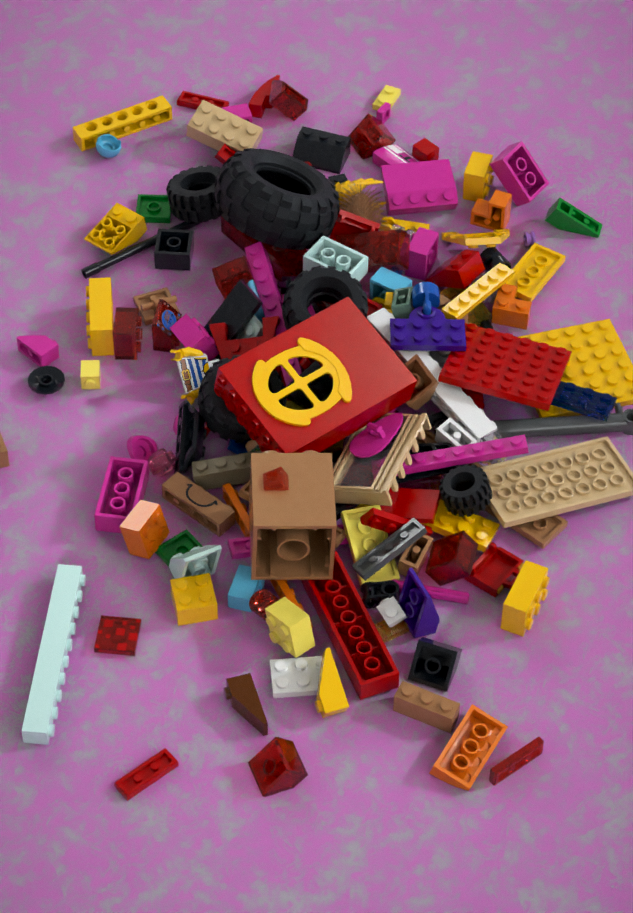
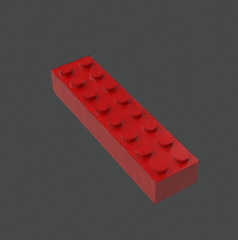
M335 551L333 579L301 580L359 699L362 700L399 688V671L337 551Z

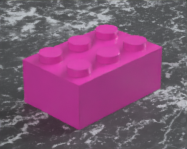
M522 141L509 145L489 164L506 191L512 194V200L516 206L531 202L549 184Z

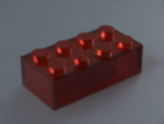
M401 229L336 235V242L369 257L368 273L377 272L381 266L391 271L409 270L410 234Z

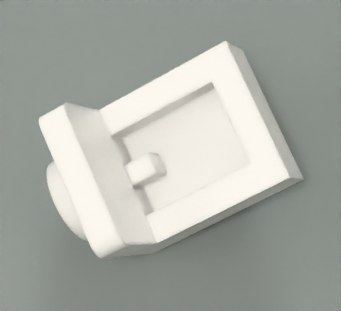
M394 596L382 600L377 606L380 615L389 628L407 618Z

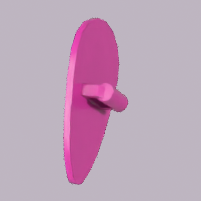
M398 412L386 416L375 423L369 422L367 428L350 442L349 449L351 454L355 457L366 458L381 452L400 429L403 422V414Z

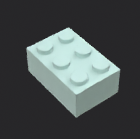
M322 236L303 256V271H310L311 268L321 266V268L333 266L338 271H347L351 274L352 278L360 281L368 273L369 257L326 236Z

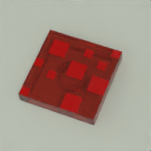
M101 615L94 652L135 656L142 624L141 619Z

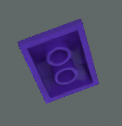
M408 568L398 604L407 616L403 621L414 638L434 634L440 622L439 615L431 596L413 568Z

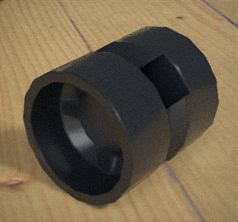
M488 247L480 254L487 272L499 263L511 269V263L495 247Z

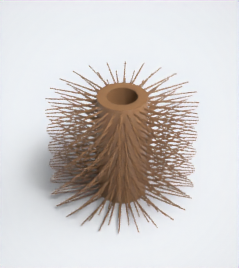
M361 184L360 193L358 190L357 194L352 196L344 194L349 198L340 197L348 201L347 203L339 201L343 203L339 205L342 208L341 210L345 209L347 212L374 222L375 220L380 221L379 223L386 222L380 219V217H385L380 214L385 211L379 209V207H384V205H379V203L384 201H377L374 204L375 200L373 197L375 195H371L369 198L368 196L371 193L365 192L364 194L363 191L361 193Z

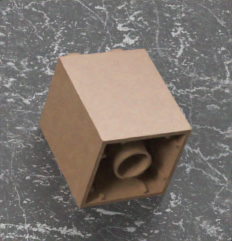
M273 450L251 453L249 491L251 580L333 579L337 522L332 453H319L313 450L303 453H279Z

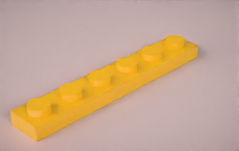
M501 263L497 264L441 309L445 318L461 319L510 280L515 271Z

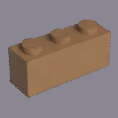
M402 681L394 695L393 711L451 734L459 719L460 703Z

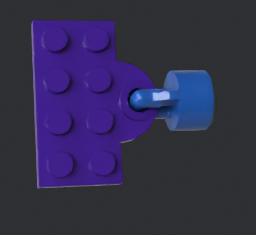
M432 282L416 284L412 289V305L415 309L410 313L409 319L390 318L391 349L406 351H466L465 320L446 319L444 313L437 309L440 305V293L436 284Z

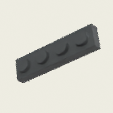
M412 518L352 565L353 570L366 581L427 533L426 528L415 518Z

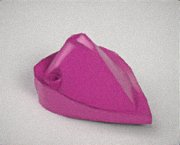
M134 435L127 440V450L131 459L149 461L150 468L156 457L157 444L150 437Z

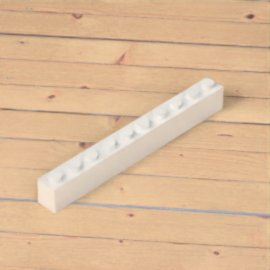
M382 308L367 316V320L390 347V318L395 317L391 312L389 313L385 308ZM393 350L403 364L417 354L438 381L442 368L436 360H433L428 355L427 351ZM439 382L431 398L438 408L478 442L495 440L497 436L495 422L489 420L484 411L474 404L473 399L467 396L461 387Z

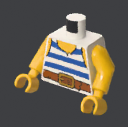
M191 347L179 350L171 349L170 353H175V357L171 361L177 362L185 393H188L181 395V399L187 398V401L192 405L194 400L198 398L199 388L205 373L210 367L216 365L219 359L208 361L205 353Z

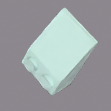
M221 545L196 546L190 552L174 555L169 563V569L174 579L210 573V575L215 574L222 547Z

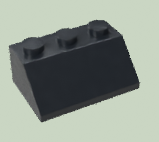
M302 126L296 139L292 157L303 162L309 161L315 169L340 174L350 154L351 137Z

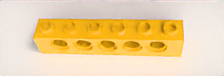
M163 95L72 127L73 140L83 152L96 147L97 138L103 134H110L119 139L172 120V106Z

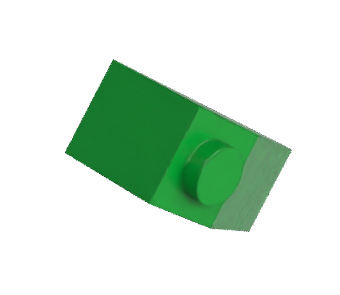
M559 198L548 209L545 221L559 230L595 238L599 237L603 225L562 198Z

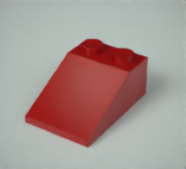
M463 250L443 262L424 282H432L438 287L465 289L485 270L479 251Z

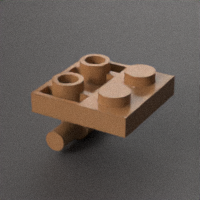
M167 287L133 297V302L146 326L158 321L161 322L162 313L165 310L172 311L176 317L178 313L180 314L175 303L177 302L176 295L171 296Z

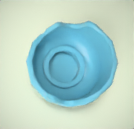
M103 134L97 138L96 150L101 156L113 158L119 154L122 148L121 141L110 134Z

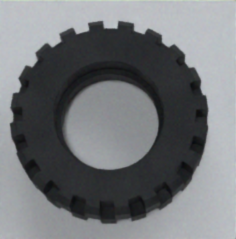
M210 165L206 167H191L170 179L166 191L170 210L176 218L188 223H199L202 221L208 222L212 219L215 220L222 216V213L217 210L215 199V182L219 175L220 167Z

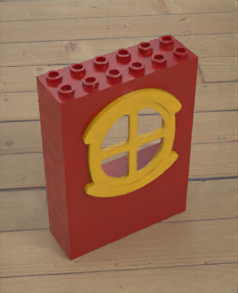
M346 297L219 367L214 391L217 396L225 401L228 410L236 415L239 424L246 428L250 438L257 442L261 452L273 450L279 453H303L313 450L320 453L363 428L369 422L375 421L409 401L417 379L352 300ZM298 357L311 358L316 360L321 365V368L305 377H300L288 360ZM277 366H282L294 380V383L277 393H271L268 387L270 374ZM324 374H328L333 380V389L325 401H319L307 384ZM296 390H301L314 407L306 410H294L282 406L279 400Z

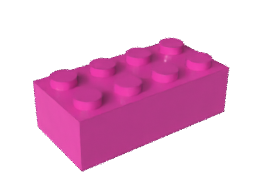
M110 456L94 514L97 531L122 534L119 526L136 504L144 499L150 476L149 461Z

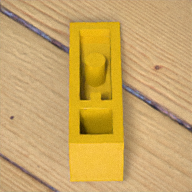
M330 647L326 648L323 652L316 695L317 701H315L316 710L318 713H321L322 718L345 712L349 708Z

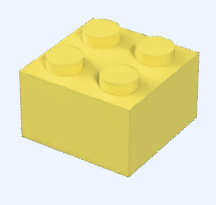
M286 597L265 608L266 623L270 630L269 637L273 643L279 644L286 653H290L297 658L315 646L310 617L306 612Z

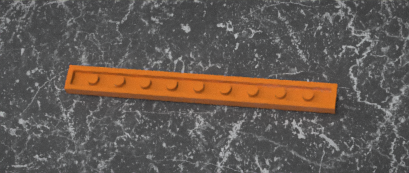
M230 483L224 484L223 499L227 505L234 509L235 520L244 536L250 537L249 515L247 514L246 505L241 503L238 491L233 489ZM270 580L280 599L286 597L304 611L302 604L296 600L293 588H289L287 580Z

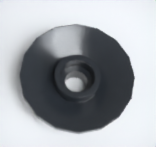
M42 366L34 369L28 377V385L31 390L44 395L59 391L65 383L64 373L53 366Z

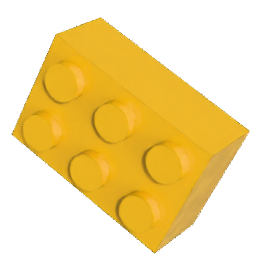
M527 560L524 562L503 603L501 629L522 637L526 630L531 629L534 620L532 618L534 615H538L541 607L540 602L541 600L545 601L548 594V589L546 588L550 577L547 576V567Z

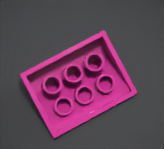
M449 159L381 165L387 216L456 209L458 197Z

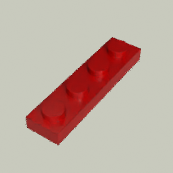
M371 508L360 517L362 525L393 534L410 521L409 519L376 508ZM422 524L427 530L425 535H432V528Z

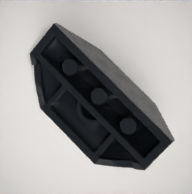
M186 400L179 406L174 474L176 472L183 474L192 468V462L199 461L204 457L206 450L205 446H203V440H205L207 429L204 428L205 421L200 413Z

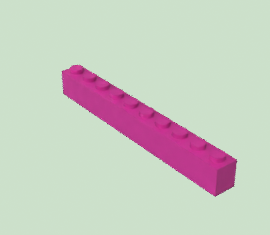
M257 242L244 249L259 298L263 303L262 308L265 317H280V324L276 330L277 336L287 330L282 316L281 302L283 300L268 253L262 242ZM301 358L289 359L290 365L300 375L304 371L299 364ZM281 366L286 386H288L293 379Z

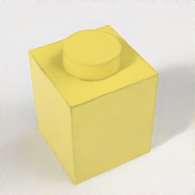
M81 360L80 378L82 389H100V360Z

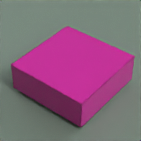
M385 102L377 110L376 124L382 126L390 118L391 104Z

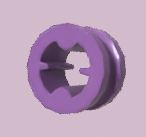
M534 231L530 233L524 232V245L527 248L529 245L532 246L536 243Z

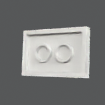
M322 656L270 660L273 698L317 695Z

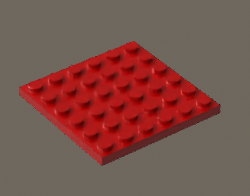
M465 323L466 351L450 352L439 374L438 381L549 411L572 351L562 347L549 346L547 343L534 342L528 338H519L510 333L497 332L491 328L478 327L476 324Z

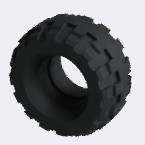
M317 266L311 268L310 271L305 270L298 274L294 281L290 282L284 294L282 316L285 327L288 330L310 318L311 315L307 308L315 302L327 301L335 304L346 297L352 300L367 319L368 299L366 292L362 290L360 282L356 278H352L351 274L345 270L338 271L333 266H328V268Z
M234 355L232 359L226 357L207 370L199 388L198 405L200 415L207 422V427L213 433L217 432L220 434L219 437L226 441L232 439L235 440V443L243 444L244 441L252 440L248 431L239 424L236 415L228 410L225 401L217 396L214 391L218 368L241 356ZM276 370L271 372L268 380V387L271 393H277L286 388ZM285 396L279 400V403L286 407L287 400Z

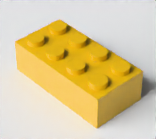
M111 277L89 278V286H86V297H89V299H86V310H89V312H86V322L90 323V325H86L87 336H90V338H87L88 349H92V356L114 355Z

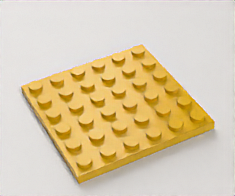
M610 319L519 336V338H528L534 342L547 343L549 346L562 347L572 351L549 411L535 408L540 418L578 416L615 408L616 403H620L621 407L633 404V364Z

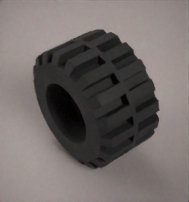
M469 464L459 465L455 469H450L449 473L443 475L444 479L440 480L441 485H439V490L447 510L455 516L458 514L459 517L464 515L469 517L471 514H479L480 510H485V506L489 505L490 499H492V490L485 471L480 467L477 468L476 465L469 466Z

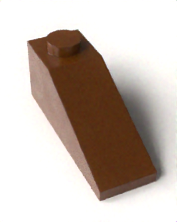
M251 673L227 678V687L224 688L226 700L230 699L232 708L263 736L268 735V723Z

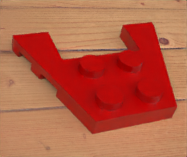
M280 317L262 318L263 336L228 340L227 324L225 322L209 324L221 360L226 357L232 359L234 355H242L275 337L277 326L280 324Z

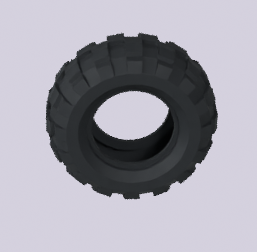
M247 148L243 151H237L234 153V156H231L223 164L215 182L216 207L228 223L260 242L292 250L310 249L322 236L328 237L331 234L339 214V194L335 190L334 184L317 169L297 158L267 149Z

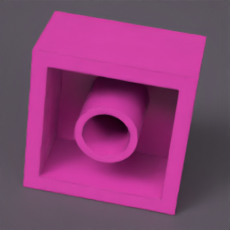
M419 227L416 233L412 234L410 244H407L404 249V255H406L404 262L406 276L423 281L426 280L437 260L439 232Z
M185 314L170 327L171 331L185 348L191 347L201 350L207 355L208 361H211L219 354L212 336L210 337L209 332L195 317L191 319Z

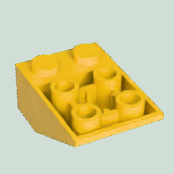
M116 203L84 240L113 255L137 242L148 229L143 216Z

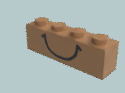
M176 472L162 484V498L217 536H222L235 524L234 509L221 502L215 495L212 496L205 491L202 486L196 485L187 476Z

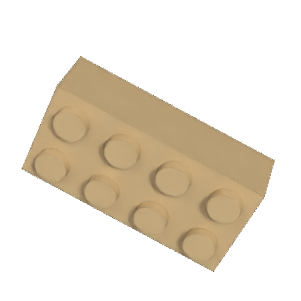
M202 100L187 125L186 136L217 151L226 144L237 152L247 148L256 149L262 140L263 128Z

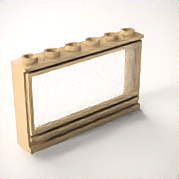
M387 413V414L383 415L382 417L376 419L375 421H373V422H371V423H375V422L379 421L380 419H382V418H384V417H386V416H389V415H391V414H394V413ZM422 413L421 415L403 414V422L396 435L381 452L371 457H355L349 449L350 442L365 430L367 425L352 433L333 468L335 503L392 506L393 502L389 494L390 487L393 492L398 491L397 474L399 478H405L403 462L405 461L406 465H411L410 449H412V452L419 451L416 437L418 436L420 440H424V430H431L432 428L427 413Z

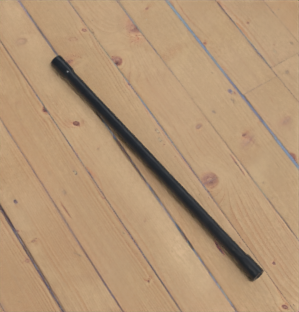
M184 221L169 229L188 230L202 222L188 223ZM157 235L81 269L83 276L87 279L101 270L156 245Z

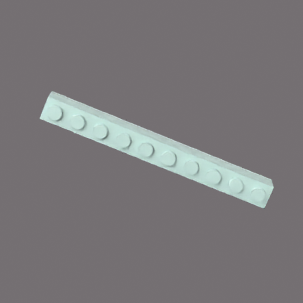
M58 564L21 730L23 743L49 745L50 737L54 736L55 724H53V721L58 718V707L56 706L57 702H61L62 698L60 687L65 684L66 674L64 668H68L69 656L67 654L68 651L72 650L73 641L71 635H75L76 631L74 620L79 617L78 602H82L83 597L81 587L85 586L86 575L82 572V566Z

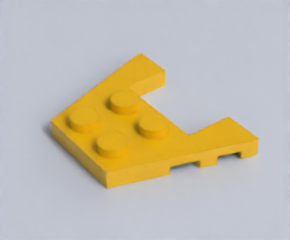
M494 229V232L470 234L441 232L442 240L465 245L468 248H479V245L496 247V244H501L510 236L509 229Z

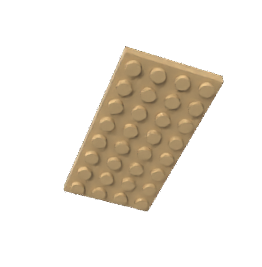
M608 436L480 467L485 471L492 490V499H490L489 506L503 528L633 496V472Z

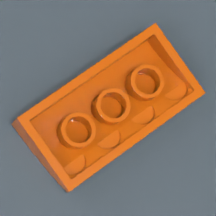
M472 704L429 774L452 786L469 791L508 726Z

